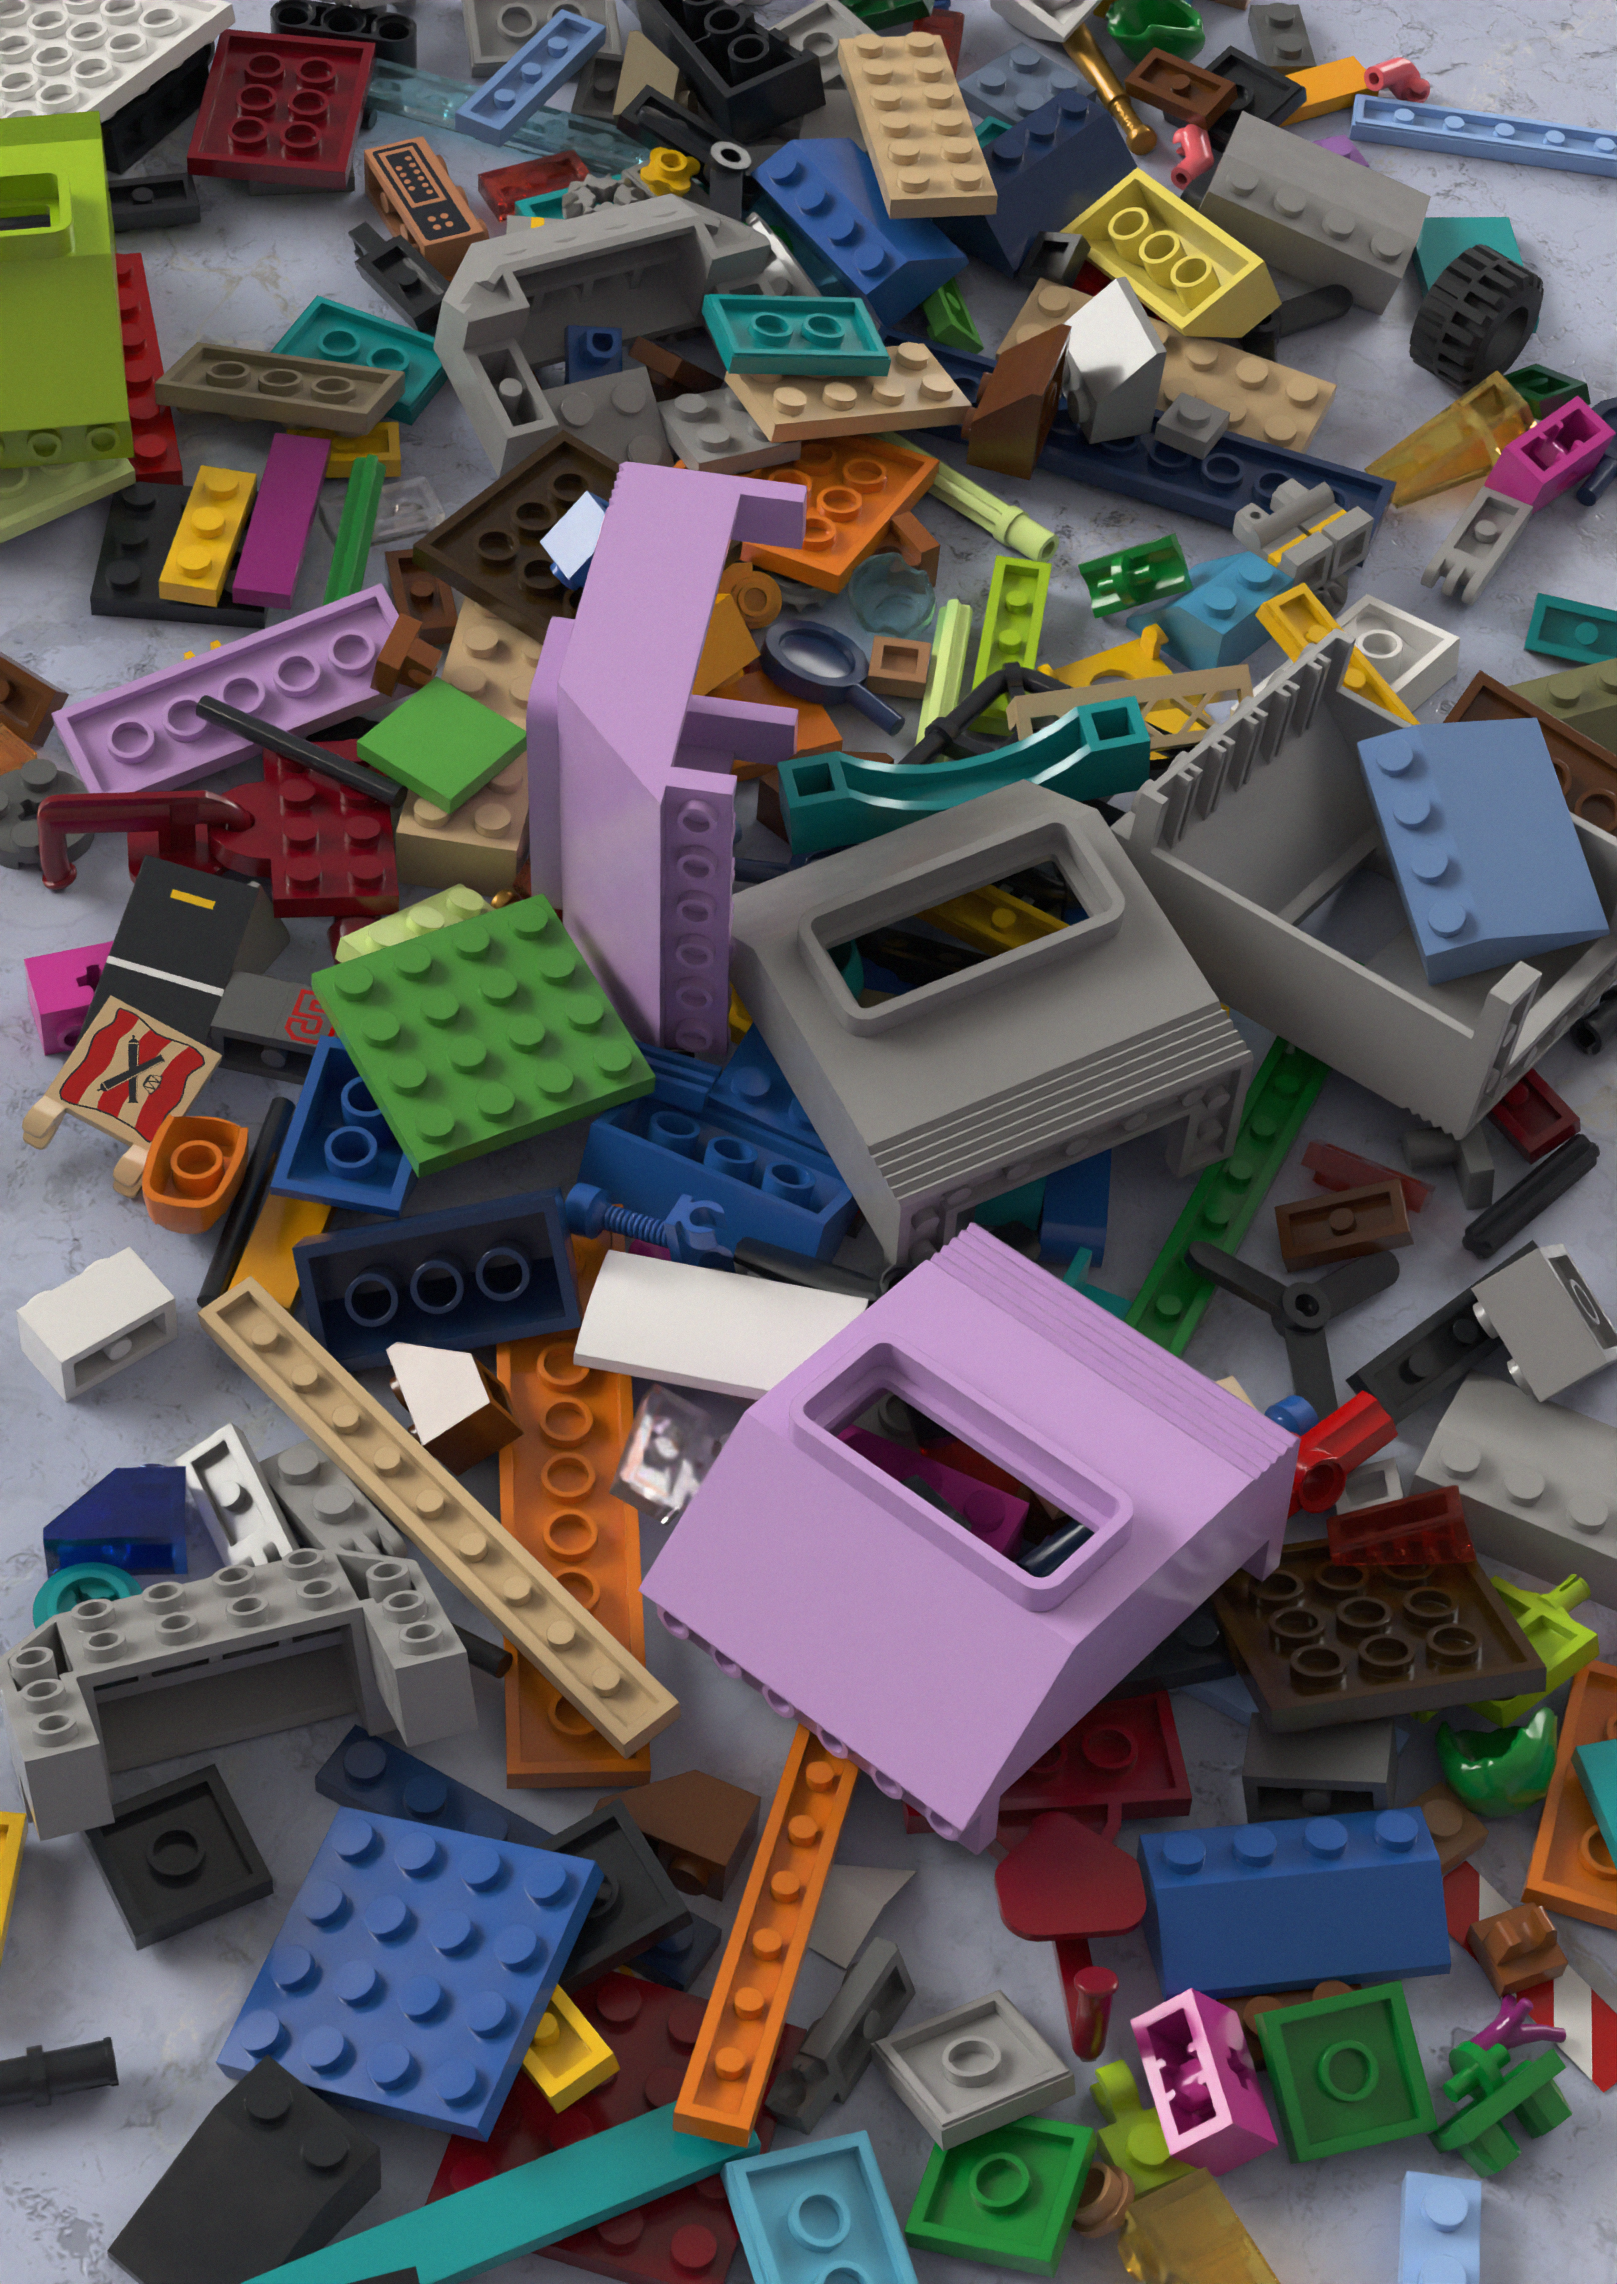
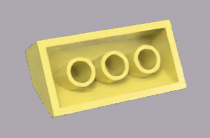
M1138 167L1059 232L1083 235L1091 246L1086 260L1112 280L1126 276L1139 301L1184 336L1242 338L1282 304L1264 260Z

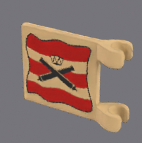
M110 995L45 1094L31 1107L22 1122V1129L24 1130L23 1141L36 1149H46L56 1134L65 1114L68 1113L130 1147L120 1158L113 1170V1178L115 1179L113 1189L121 1195L133 1199L137 1197L142 1189L144 1165L158 1128L169 1114L172 1116L187 1115L222 1061V1055Z

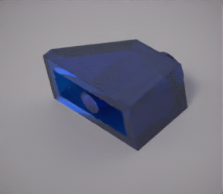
M152 1463L134 1468H115L43 1528V1545L48 1578L69 1566L89 1562L113 1565L126 1571L131 1576L188 1574L189 1496L186 1466L167 1467Z

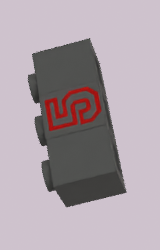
M233 970L210 1025L212 1050L222 1055V1061L218 1065L219 1068L303 1086L320 1035L339 1038L312 991V986L279 980L269 975H256Z

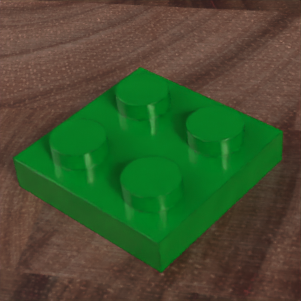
M1401 1980L1254 2015L1290 2164L1303 2163L1439 2129Z
M1027 2115L945 2151L935 2142L904 2229L908 2246L1054 2278L1098 2145L1094 2129Z

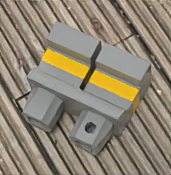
M1293 478L1279 485L1272 494L1270 509L1274 513L1271 515L1253 503L1240 509L1235 515L1232 534L1248 548L1247 551H1251L1293 578L1292 588L1304 582L1312 592L1326 584L1327 579L1331 581L1366 559L1374 518L1358 506L1346 512L1334 503L1333 491L1325 481L1315 488L1308 490Z

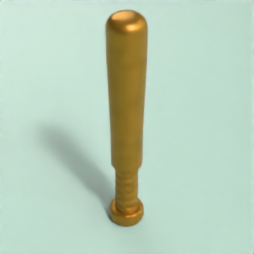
M1083 21L1065 42L1060 43L1087 82L1097 88V96L1105 109L1110 112L1111 116H1115L1127 135L1126 144L1129 150L1135 155H1145L1156 146L1157 135L1152 127L1143 124L1131 106L1130 96L1126 93V90Z

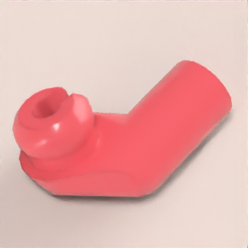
M1397 57L1367 68L1364 73V82L1371 91L1388 88L1398 100L1424 103L1430 94L1429 82L1422 79L1414 64L1405 58Z
M1188 124L1185 128L1178 129L1172 139V144L1181 142V147L1176 150V153L1185 156L1171 171L1173 184L1181 190H1184L1196 177L1209 171L1215 162L1207 131L1195 124Z

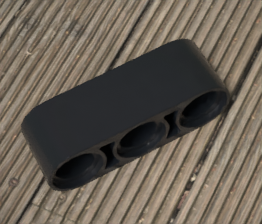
M280 0L270 9L271 33L375 43L376 62L371 81L400 84L413 79L417 74V25L413 19L406 15L311 0Z

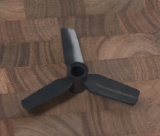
M1014 1220L989 1231L990 1234L1031 1261L1035 1262L1039 1259L1041 1246L1034 1233L1022 1222ZM743 1237L737 1242L733 1261L736 1264L783 1283L869 1299L868 1308L918 1267L913 1264L890 1266L883 1271L879 1282L863 1273L751 1237ZM901 1399L916 1442L921 1448L940 1449L959 1440V1438Z

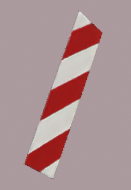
M1464 1861L1442 1878L1448 1933L1479 1964L1465 1939L1470 1924L1513 1908L1467 1861ZM1567 1965L1563 1976L1511 1994L1516 1998L1517 2003L1522 1998H1527L1532 2002L1533 2009L1528 2016L1536 2024L1549 2025L1566 2030V2040L1563 2043H1554L1603 2093L1617 2083V2014L1569 1965Z

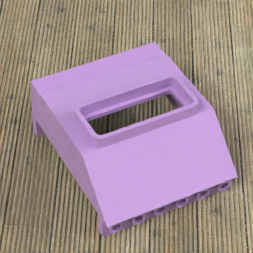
M626 461L619 464L617 481H614L612 498L609 499V507H607L576 617L575 619L552 616L529 692L526 712L531 893L532 897L544 893L552 908L563 910V926L614 1009L641 1042L663 1049L665 1046L695 1053L707 1052L727 1055L731 1038V1028H729V1013L732 1004L730 971L733 963V957H731L733 952L731 928L734 920L732 885L735 876L733 840L736 832L734 795L737 786V776L731 775L734 760L777 766V762L785 761L796 754L799 709L693 695L692 690L731 540L802 549L806 533L807 486Z
M970 1222L966 1230H961L957 1238L953 1237L949 1245H943L940 1252H935L931 1260L922 1262L744 1412L638 1591L657 1604V1616L672 1635L682 1640H690L710 1655L714 1663L724 1674L734 1679H742L762 1694L776 1713L785 1718L793 1717L817 1735L821 1744L832 1755L841 1759H849L869 1774L884 1794L893 1799H902L925 1816L931 1827L940 1836L950 1841L957 1840L975 1855H978L996 1838L1000 1796L1240 1567L1263 1582L1279 1566L1301 1439L977 1224ZM891 1391L1095 1534L1052 1574L1043 1578L1034 1577L847 1446L836 1436Z

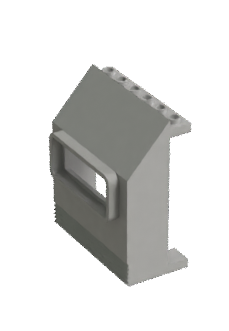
M1335 628L1317 644L1309 643L1302 650L1297 661L1287 670H1277L1271 676L1265 688L1254 698L1251 696L1245 697L1237 706L1234 714L1222 725L1218 723L1213 724L1207 730L1201 742L1189 753L1185 751L1180 752L1174 758L1168 770L1156 781L1147 780L1136 793L1131 809L1109 828L1219 1001L1398 1107H1409L1412 1115L1420 1114L1423 1121L1431 1120L1434 1128L1441 1126L1445 1134L1452 1133L1455 1140H1460L1485 1117L1617 980V837L1569 811L1610 929L1609 935L1432 986L1428 984L1409 923L1364 966L1296 928L1359 869H1370L1396 884L1361 776L1357 742L1413 725L1342 686L1356 638Z
M1022 779L732 895L734 920L731 928V945H733L731 957H733V963L730 971V981L883 1247L882 1273L888 1267L896 1264L919 1266L925 1260H931L935 1252L939 1253L943 1245H949L951 1239L955 1237L957 1214L1171 1122L1165 1161L1176 1179L1233 1156L1254 1062L1252 1051L1247 1049L1246 1042L1241 1039L1239 1031L1234 1028L1233 1021L1228 1019L1226 1010L1221 1008L1218 997L1098 809ZM1049 860L1056 863L1089 916L1084 921L870 1008H861L827 952L830 948Z

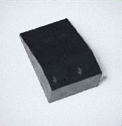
M267 2054L213 2107L107 2250L108 2257L138 2284H240L323 2249L381 2189L380 2147Z

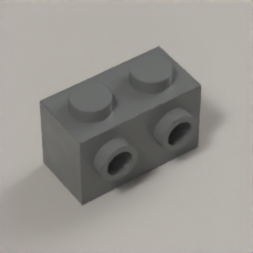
M1252 1712L1242 1770L1248 1824L1393 1809L1399 1767L1394 1718H1380L1366 1723L1355 1721L1313 1728L1304 1733L1285 1732L1271 1735L1260 1712Z

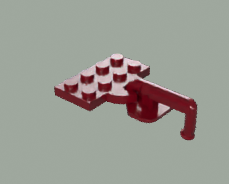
M359 739L311 742L387 777L386 774L357 757V741ZM262 747L264 781L242 784L221 795L205 790L57 794L45 798L38 807L37 826L39 856L43 870L42 882L46 888L51 890L63 889L72 884L77 877L76 866L68 860L66 834L127 832L129 877L134 884L145 855H149L219 877L231 869L247 876L271 878L274 918L392 915L399 911V888L390 806Z
M1168 1690L1095 1705L1000 1796L996 1838L986 1847L987 1852L1000 1863L995 1870L994 1885L1000 1917L1006 1928L1014 1935L1028 1941H1052L1072 2049L1081 2062H1094L1104 2051L1113 1994L1119 1988V1978L1113 1971L1104 1967L1093 1966L1088 1939L1123 1936L1134 1931L1142 1923L1147 1905L1138 1862L1131 1855L1117 1847L1121 1820L1189 1816L1192 1794ZM901 1799L906 1834L936 1833L925 1816Z

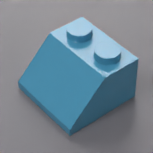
M1251 551L1206 561L1195 565L1188 571L1193 588L1146 603L1127 618L1125 626L1141 636L1142 630L1145 627L1157 623L1169 639L1168 643L1161 645L1160 650L1192 671L1238 665L1272 638L1271 634L1255 616L1262 603L1292 589L1294 579Z

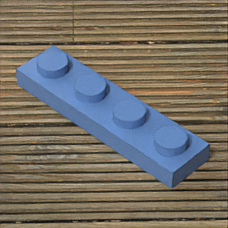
M561 9L455 112V130L500 148L605 44L606 26Z

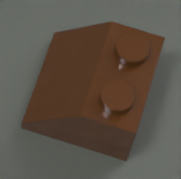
M1059 324L1002 352L993 374L983 373L976 397V404L979 406L978 408L969 406L961 431V439L969 441L966 464L1030 481L1059 412L1072 326Z

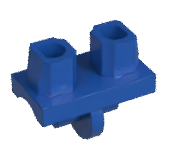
M568 325L564 329V385L622 372V328Z

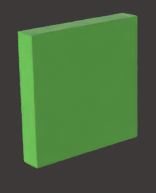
M437 676L357 741V757L406 786L449 815L527 750L525 730Z

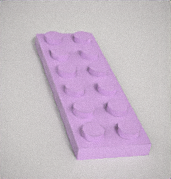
M380 583L53 712L51 715L54 726L88 793L171 791L263 754L261 746L197 717L196 706L204 695H209L295 736L303 738L419 690L398 684L391 698L370 688L377 658L399 617L384 586Z

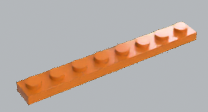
M798 1723L673 2113V2131L748 2148L862 1769L849 1759L838 1758L827 1751L817 1735L801 1723Z

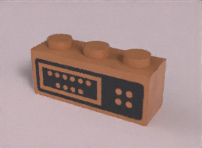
M423 136L364 150L365 194L392 237H397L401 234L442 276L456 274L471 243L490 238L483 219H476L470 210L463 188L461 186L456 187L450 179L443 157L434 154Z

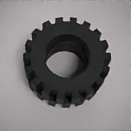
M1477 244L1473 248H1468L1444 269L1421 304L1409 343L1411 344L1409 353L1410 357L1413 358V362L1467 395L1472 396L1474 393L1479 394L1490 386V380L1503 376L1528 342L1542 306L1544 295L1542 279L1487 245Z

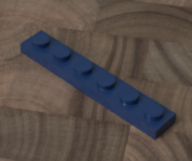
M357 1724L353 1726L315 1776L316 1792L344 1807L529 1847H535L554 1836L376 1735L369 1737L367 1730ZM689 1911L694 1922L693 1924L623 1965L655 1984L687 1993L720 1945L722 1929Z

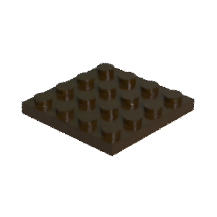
M562 430L413 544L412 562L543 645L552 616L575 619L584 588L580 586L577 591H573L552 573L550 566L554 563V560L540 541L587 490L609 502V499L612 498L614 481H617L619 464L567 431ZM731 540L723 571L741 557L742 541Z
M1450 1519L1283 1544L1279 1566L1263 1582L1240 1567L1209 1596L1229 1656L1271 1735L1285 1732L1304 1733L1317 1727L1355 1721L1363 1723L1373 1722L1381 1717L1418 1711L1437 1712L1445 1710L1450 1706L1487 1700L1507 1701L1519 1695L1546 1691L1547 1667Z

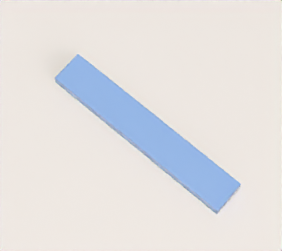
M1355 94L1349 137L1351 140L1617 178V131Z

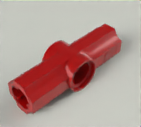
M1361 1391L1304 1435L1300 1436L1290 1431L1300 1438L1301 1441L1287 1519L1301 1509L1314 1514L1322 1513L1331 1508L1339 1500L1345 1489L1347 1474L1398 1436L1393 1418L1387 1414L1377 1398L1365 1391Z

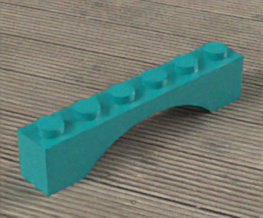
M1136 696L1077 706L1053 724L1021 741L989 753L958 761L925 765L887 764L859 759L838 751L777 762L780 810L792 855L869 841L1022 779L1079 802L1139 790L1149 780L1151 740Z

